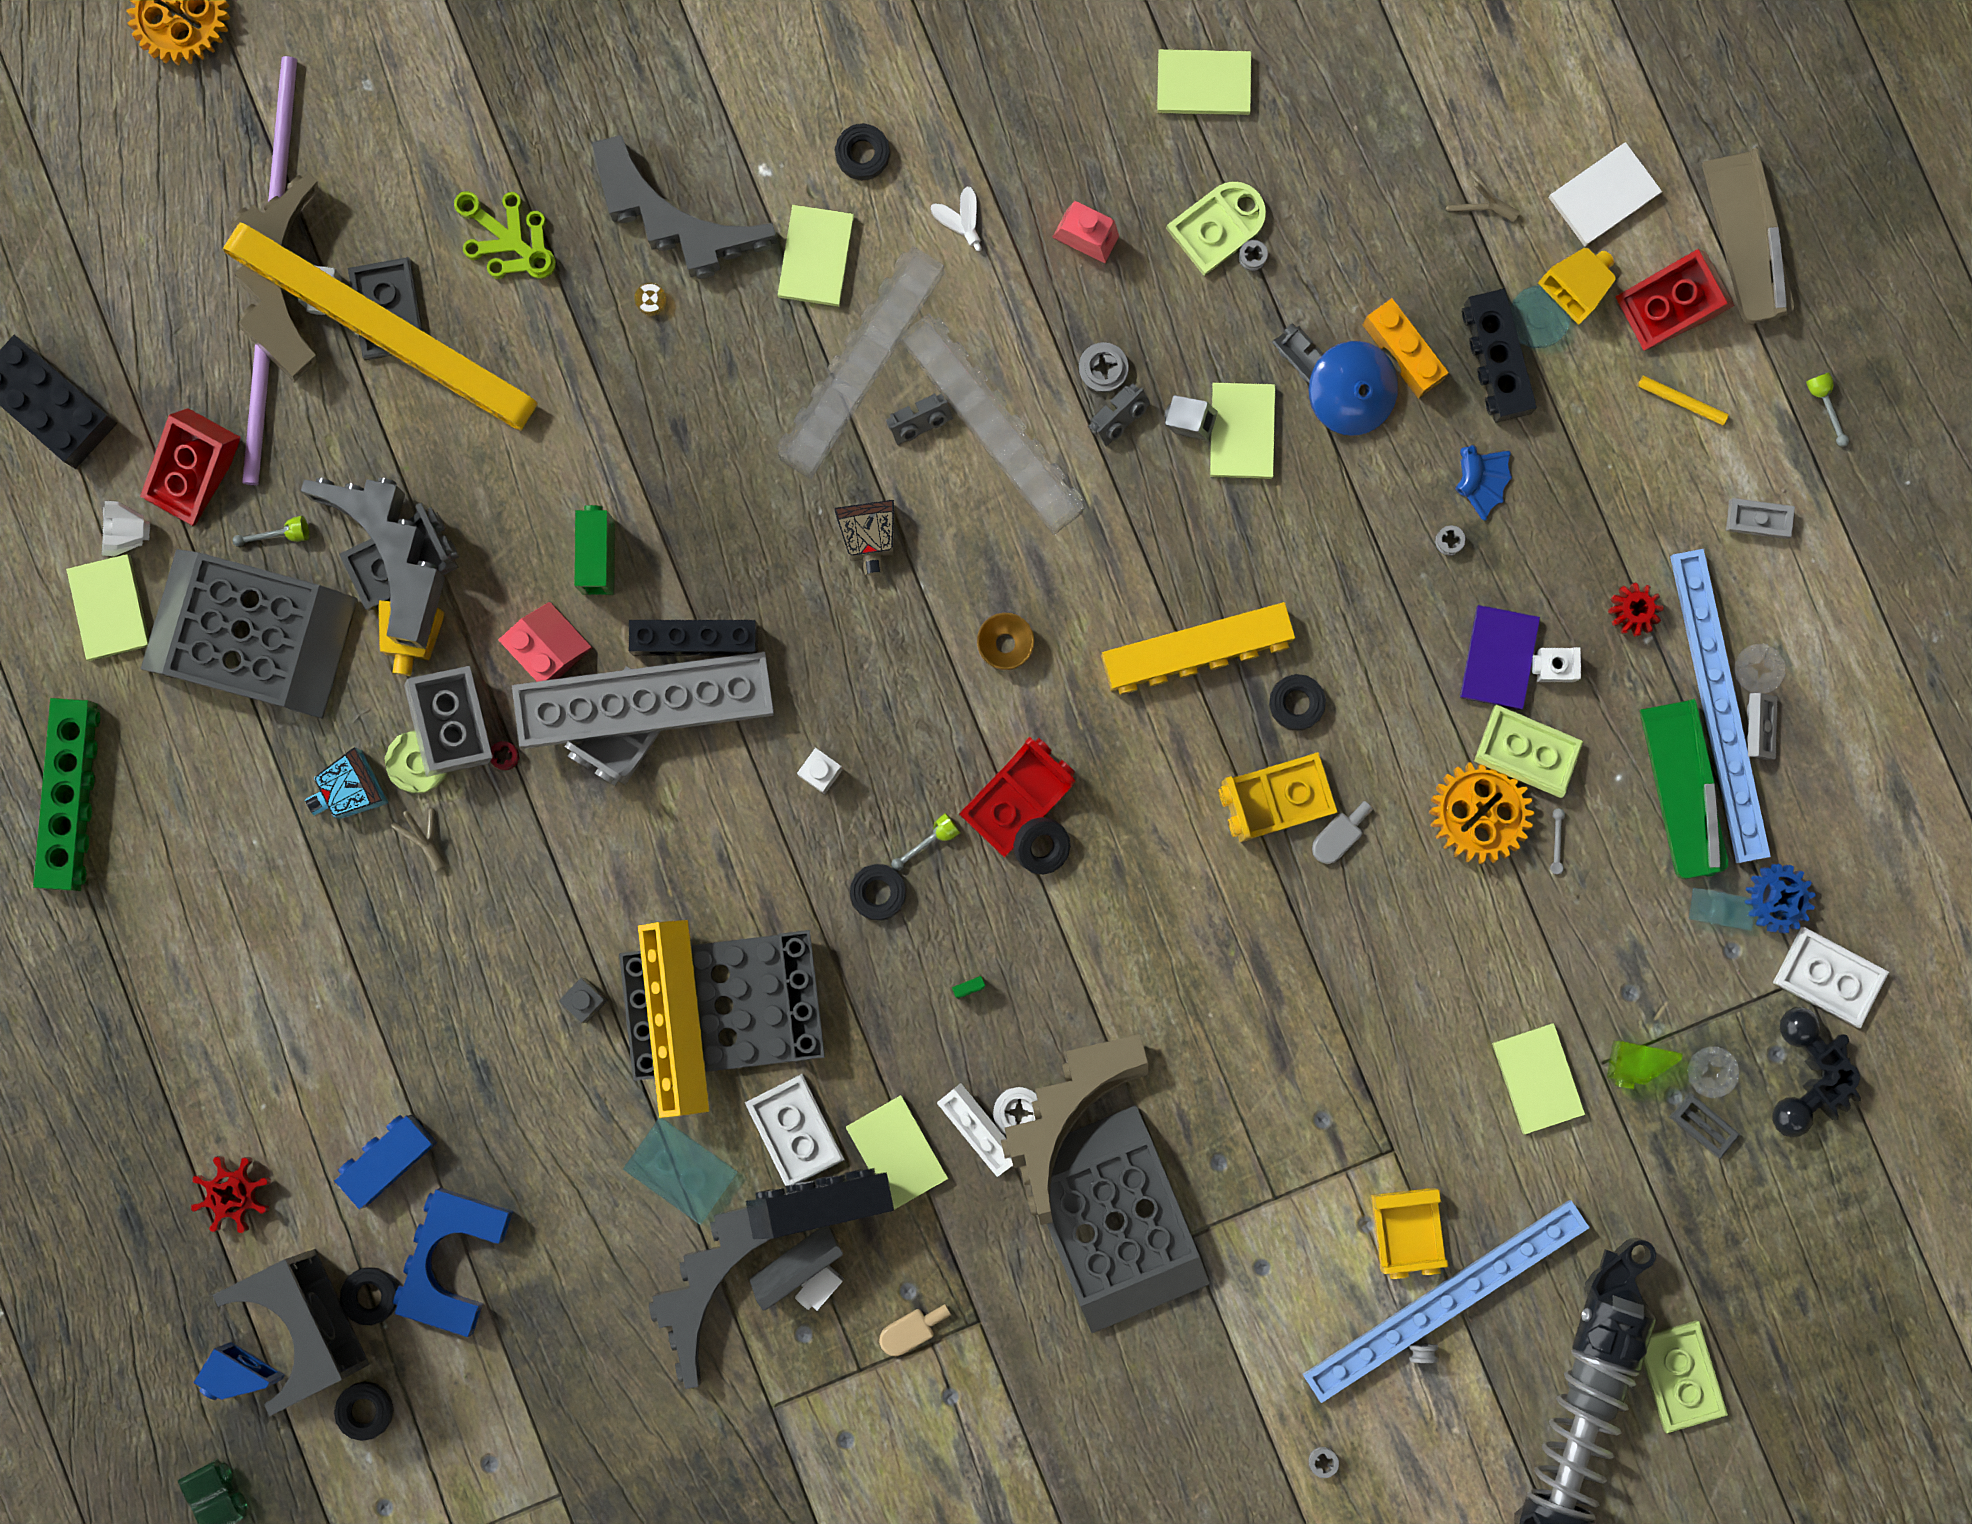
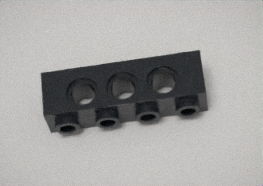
M1505 288L1468 297L1464 303V308L1461 309L1462 319L1465 326H1470L1472 337L1469 338L1470 349L1473 356H1478L1480 367L1477 368V375L1481 386L1485 385L1488 397H1485V405L1489 416L1493 415L1495 423L1531 415L1537 406ZM1482 322H1493L1496 326V332H1486L1482 327ZM1490 351H1500L1504 356V362H1494L1490 357ZM1498 381H1508L1512 386V392H1502L1498 387Z
M629 620L628 651L633 656H737L758 653L759 625L756 620Z

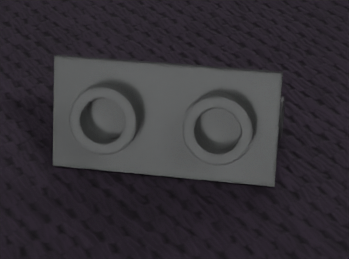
M1292 323L1272 343L1278 348L1280 355L1297 369L1300 377L1309 383L1313 368L1324 353L1318 347L1309 353L1307 348L1313 341L1300 326L1296 327Z
M1131 384L1129 387L1125 386L1111 400L1112 405L1117 408L1114 412L1105 405L1090 419L1091 424L1088 428L1093 434L1099 435L1104 446H1108L1113 440L1118 439L1129 424L1145 413L1150 402L1142 388L1139 389L1135 384Z
M934 393L916 402L915 404L919 412L913 414L910 406L890 414V418L885 421L897 445L905 441H911L918 435L933 428L941 427L947 421L953 419L948 402L944 399L942 393L937 396Z

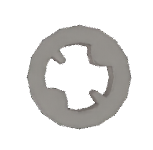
M1250 240L1244 243L1239 252V262L1242 267L1248 271H1256L1262 268L1268 254L1266 246L1258 240ZM1255 249L1258 250V258H1261V260L1253 259L1251 262L1248 261V253H1245V251L1253 252Z
M1445 526L1436 536V548L1444 555H1455L1465 545V534L1457 526ZM1447 533H1452V537L1458 539V544L1455 543L1453 548H1448V543L1442 542V537L1445 538L1448 535Z
M1411 1344L1409 1346V1349L1413 1351V1355L1409 1357L1410 1362H1439L1438 1357L1435 1356L1438 1345Z
M1318 1447L1310 1453L1308 1459L1309 1467L1316 1476L1329 1478L1337 1472L1339 1460L1331 1449ZM1324 1454L1327 1459L1332 1458V1465L1328 1464L1329 1469L1323 1471L1320 1466H1315V1460L1320 1461L1318 1456Z

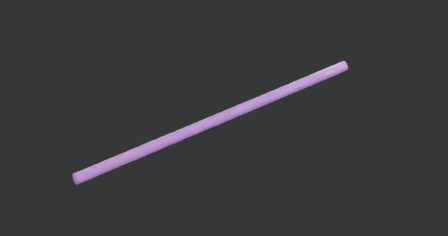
M283 56L281 59L268 202L275 196L280 198L285 194L297 69V59L290 56ZM256 344L242 482L247 485L259 484L270 358Z

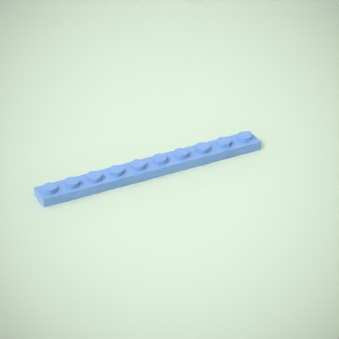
M1704 549L1673 554L1670 556L1736 863L1771 857Z
M1568 1200L1302 1375L1318 1400L1323 1403L1589 1229V1226L1574 1203Z

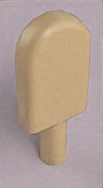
M946 1304L925 1316L920 1309H916L886 1326L880 1334L879 1343L881 1349L890 1356H900L931 1339L934 1336L931 1327L951 1316Z

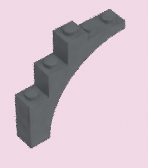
M622 135L592 142L612 221L628 223L636 220V216L642 215L651 249L657 248L658 251H666L674 248L676 243L681 242L690 277L696 276L698 279H704L715 274L714 271L721 270L718 261L720 257L734 259L740 257L744 251L754 249L755 252H762L771 249L772 244L778 243L773 223L749 227L724 226L697 219L672 206L661 198L641 177L630 158Z
M316 478V481L304 479L301 492L311 501L333 507L350 516L366 530L375 542L385 564L390 585L391 612L386 636L396 644L426 650L445 577L436 569V565L419 561L425 535L417 528V524L399 519L406 494L397 486L395 481L387 478H378V481L367 479L364 488L354 484H346L345 487L335 486L334 482L324 478Z
M747 1207L714 1215L715 1222H710L711 1232L714 1241L719 1240L720 1246L685 1254L683 1256L684 1262H680V1271L683 1281H689V1286L657 1293L652 1296L653 1302L649 1303L652 1321H658L659 1328L672 1326L673 1331L668 1332L669 1342L672 1351L677 1350L680 1363H675L678 1381L679 1383L684 1382L685 1389L698 1387L701 1384L698 1359L700 1331L707 1307L719 1283L733 1265L749 1251L770 1240L753 1239Z

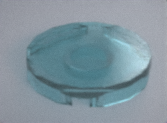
M1532 286L1524 289L1511 303L1510 308L1519 342L1530 348H1546L1556 344L1569 328L1571 317L1541 286Z

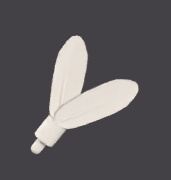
M966 187L961 193L960 215L943 204L931 205V212L936 220L954 232L965 236L969 245L974 246L976 251L981 250L979 244L981 239L975 230L977 201L971 187Z

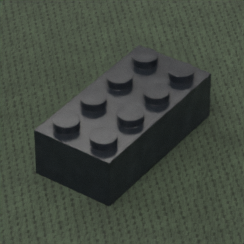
M15 334L0 349V406L64 463L76 469L116 426L117 422Z
M875 1168L859 1169L845 1172L843 1175H832L818 1178L811 1182L786 1185V1192L784 1188L755 1192L756 1199L746 1201L753 1239H773L894 1211L887 1172L875 1173Z

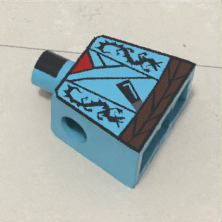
M356 747L349 750L314 777L320 792L305 799L310 812L314 816L329 808L333 817L338 819L389 803L364 753Z

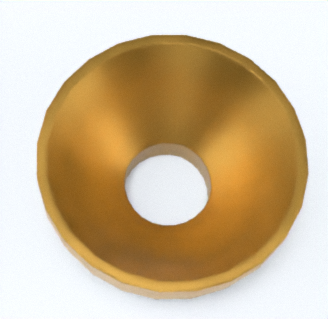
M999 613L989 617L980 627L977 635V647L982 659L987 664L996 669L1011 670L1023 665L1029 659L1034 648V635L1030 625L1020 616L1013 613ZM1002 635H1009L1015 641L1014 649L1008 653L1000 652L996 647V640Z

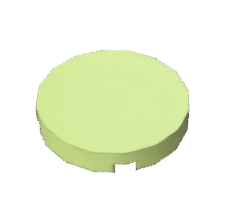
M415 731L397 736L388 747L385 755L386 770L390 780L400 789L411 793H425L436 788L445 778L447 773L426 777Z

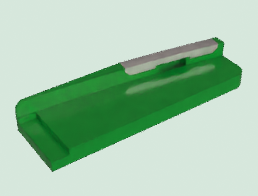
M1695 699L1639 710L1676 876L1680 879H1690L1698 876L1711 877L1716 873L1725 871L1728 867V857L1716 807L1713 775ZM1705 817H1707V833H1708V839H1707V840H1706V829H1705Z

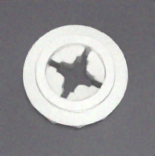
M1015 1087L1006 1090L998 1097L994 1105L993 1116L997 1127L1002 1133L1006 1135L1004 1127L1017 1124L1015 1116L1005 1113V1110L1015 1109L1018 1099H1021L1024 1110L1033 1112V1115L1023 1116L1020 1124L1035 1120L1031 1102L1037 1101V1096L1033 1091L1023 1087Z

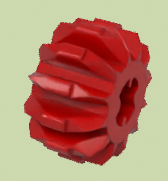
M1637 582L1631 584L1630 590L1626 586H1622L1619 588L1620 596L1613 595L1610 600L1616 606L1609 608L1608 613L1612 615L1617 614L1618 617L1612 621V625L1616 626L1622 623V634L1628 633L1630 629H1632L1634 637L1640 636L1642 630L1648 634L1653 631L1652 624L1657 625L1661 622V618L1655 613L1663 611L1664 607L1654 604L1660 598V595L1657 593L1650 597L1648 595L1651 590L1649 585L1644 586L1641 592ZM1635 603L1640 606L1638 611H1642L1637 616L1631 612L1634 609H1630Z

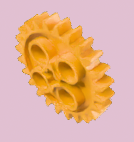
M129 0L135 8L126 10L130 17L134 18L127 23L131 29L135 30L132 36L136 41H140L139 46L144 51L149 49L148 53L154 59L160 55V59L166 64L172 57L176 65H180L182 57H185L188 63L192 64L193 55L195 54L203 60L204 49L215 52L211 43L213 41L223 42L218 32H228V28L222 21L230 19L229 14L223 11L229 7L226 0H161L179 14L184 13L190 21L202 25L200 29L195 28L179 15L175 14L173 16L166 7L155 3L157 0ZM206 5L202 13L194 14L197 6ZM163 15L159 23H151L155 16ZM189 30L188 36L185 39L177 40L180 32Z
M1468 762L1465 766V773L1460 767H1456L1453 770L1455 778L1446 774L1443 778L1446 785L1438 784L1435 788L1441 795H1433L1431 801L1438 805V807L1431 808L1429 814L1438 816V819L1431 823V827L1441 828V831L1435 836L1436 839L1446 837L1447 842L1443 848L1447 849L1452 845L1456 847L1454 857L1460 855L1461 852H1465L1466 862H1469L1475 855L1479 864L1484 863L1486 856L1489 857L1492 863H1495L1498 860V853L1506 859L1510 856L1508 847L1516 852L1520 848L1516 840L1524 842L1528 838L1522 830H1530L1533 824L1525 820L1534 815V811L1525 809L1532 802V799L1522 797V794L1528 788H1517L1515 786L1518 782L1517 779L1509 780L1507 778L1508 775L1500 774L1491 768L1486 770V766L1478 764L1477 770H1475L1472 763ZM1476 784L1484 785L1488 789V797L1478 796L1474 786ZM1497 793L1502 795V798L1466 832H1462L1461 827L1478 810L1482 809ZM1452 806H1462L1466 811V818L1460 819L1454 816ZM1497 807L1507 808L1511 814L1510 820L1501 819L1497 814ZM1475 828L1486 830L1489 836L1488 841L1478 840L1474 833Z

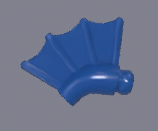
M1471 445L1460 450L1462 460H1460L1462 478L1455 489L1460 495L1468 498L1480 518L1485 521L1490 510L1498 503L1504 502V487L1512 479L1508 468L1511 452L1502 451L1478 455L1477 447Z

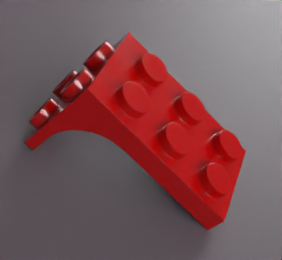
M1028 737L1012 759L959 813L1004 858L1014 849L1015 836L1022 825L1031 819L1044 817L1074 786L1076 781L1073 778L1075 771L1062 759L1057 763L1050 756L1051 748L1039 737L1035 741Z

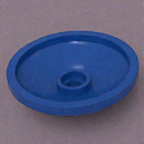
M1362 341L1343 342L1326 351L1313 368L1309 381V399L1316 417L1328 429L1343 435H1362L1379 427L1392 412L1398 395V377L1392 361L1380 348ZM1361 385H1364L1366 389L1363 395L1359 394Z

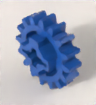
M1771 864V869L1761 868V876L1751 877L1755 884L1754 887H1746V891L1752 894L1750 899L1745 900V904L1753 906L1748 915L1758 916L1756 925L1766 926L1769 932H1776L1778 930L1779 933H1789L1790 928L1800 929L1798 920L1808 921L1810 918L1805 913L1806 910H1814L1815 906L1809 903V899L1816 895L1807 890L1812 882L1802 881L1804 872L1794 871V866L1784 865L1782 867L1781 864ZM1778 877H1782L1788 880L1791 884L1786 885L1783 880H1779ZM1775 912L1777 917H1781V920L1772 917L1769 913Z

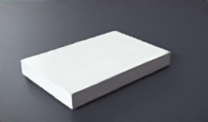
M1625 142L1550 194L1548 198L1586 247L1660 195L1662 191Z
M1801 927L1773 984L1854 1027L1861 1028L1889 972L1817 933Z
M803 1074L745 1102L785 1186L799 1183L845 1160Z

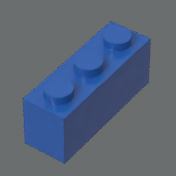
M401 1115L397 1116L386 1126L389 1132L381 1139L377 1136L374 1137L362 1148L365 1153L355 1161L351 1158L338 1169L341 1175L334 1182L359 1210L371 1204L437 1144L435 1139L413 1115H406L404 1118Z

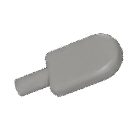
M1363 801L1349 817L1344 813H1339L1315 838L1312 843V853L1316 860L1324 864L1335 863L1362 836L1363 832L1357 826L1373 810L1366 801Z

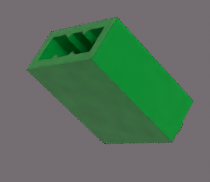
M586 505L584 510H575L574 586L582 595H614L615 520L607 510H603V506Z

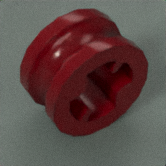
M500 741L491 747L492 759L490 762L494 767L500 770H510L518 764L519 752L513 744ZM504 747H508L509 750L507 752L512 754L511 760L507 759L504 764H499L501 759L496 758L497 752H503Z

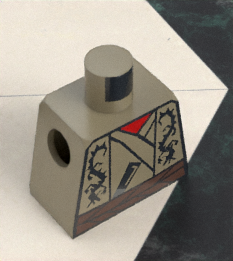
M894 500L834 508L850 561L863 559L865 576L883 574L881 557L894 555Z

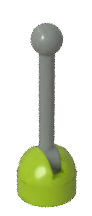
M1830 372L1806 381L1811 394L1823 398L1838 436L1836 439L1837 444L1841 447L1848 445L1849 438L1843 434L1829 398V394L1834 387Z
M297 516L288 519L283 529L245 537L236 535L232 541L236 547H242L247 542L285 535L288 540L301 542L309 540V527L304 516Z
M944 813L935 821L933 834L903 857L895 858L891 863L892 868L896 871L901 870L905 862L936 839L948 841L961 832L948 814Z

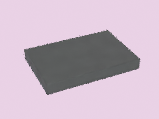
M409 257L348 268L352 289L423 331L412 263ZM359 335L364 360L393 356Z
M830 1226L819 1228L749 1278L756 1301L763 1311H766L842 1256L843 1252Z

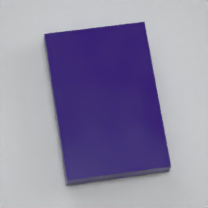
M1476 606L1460 698L1493 705L1497 704L1518 710L1523 709L1540 617L1487 606Z

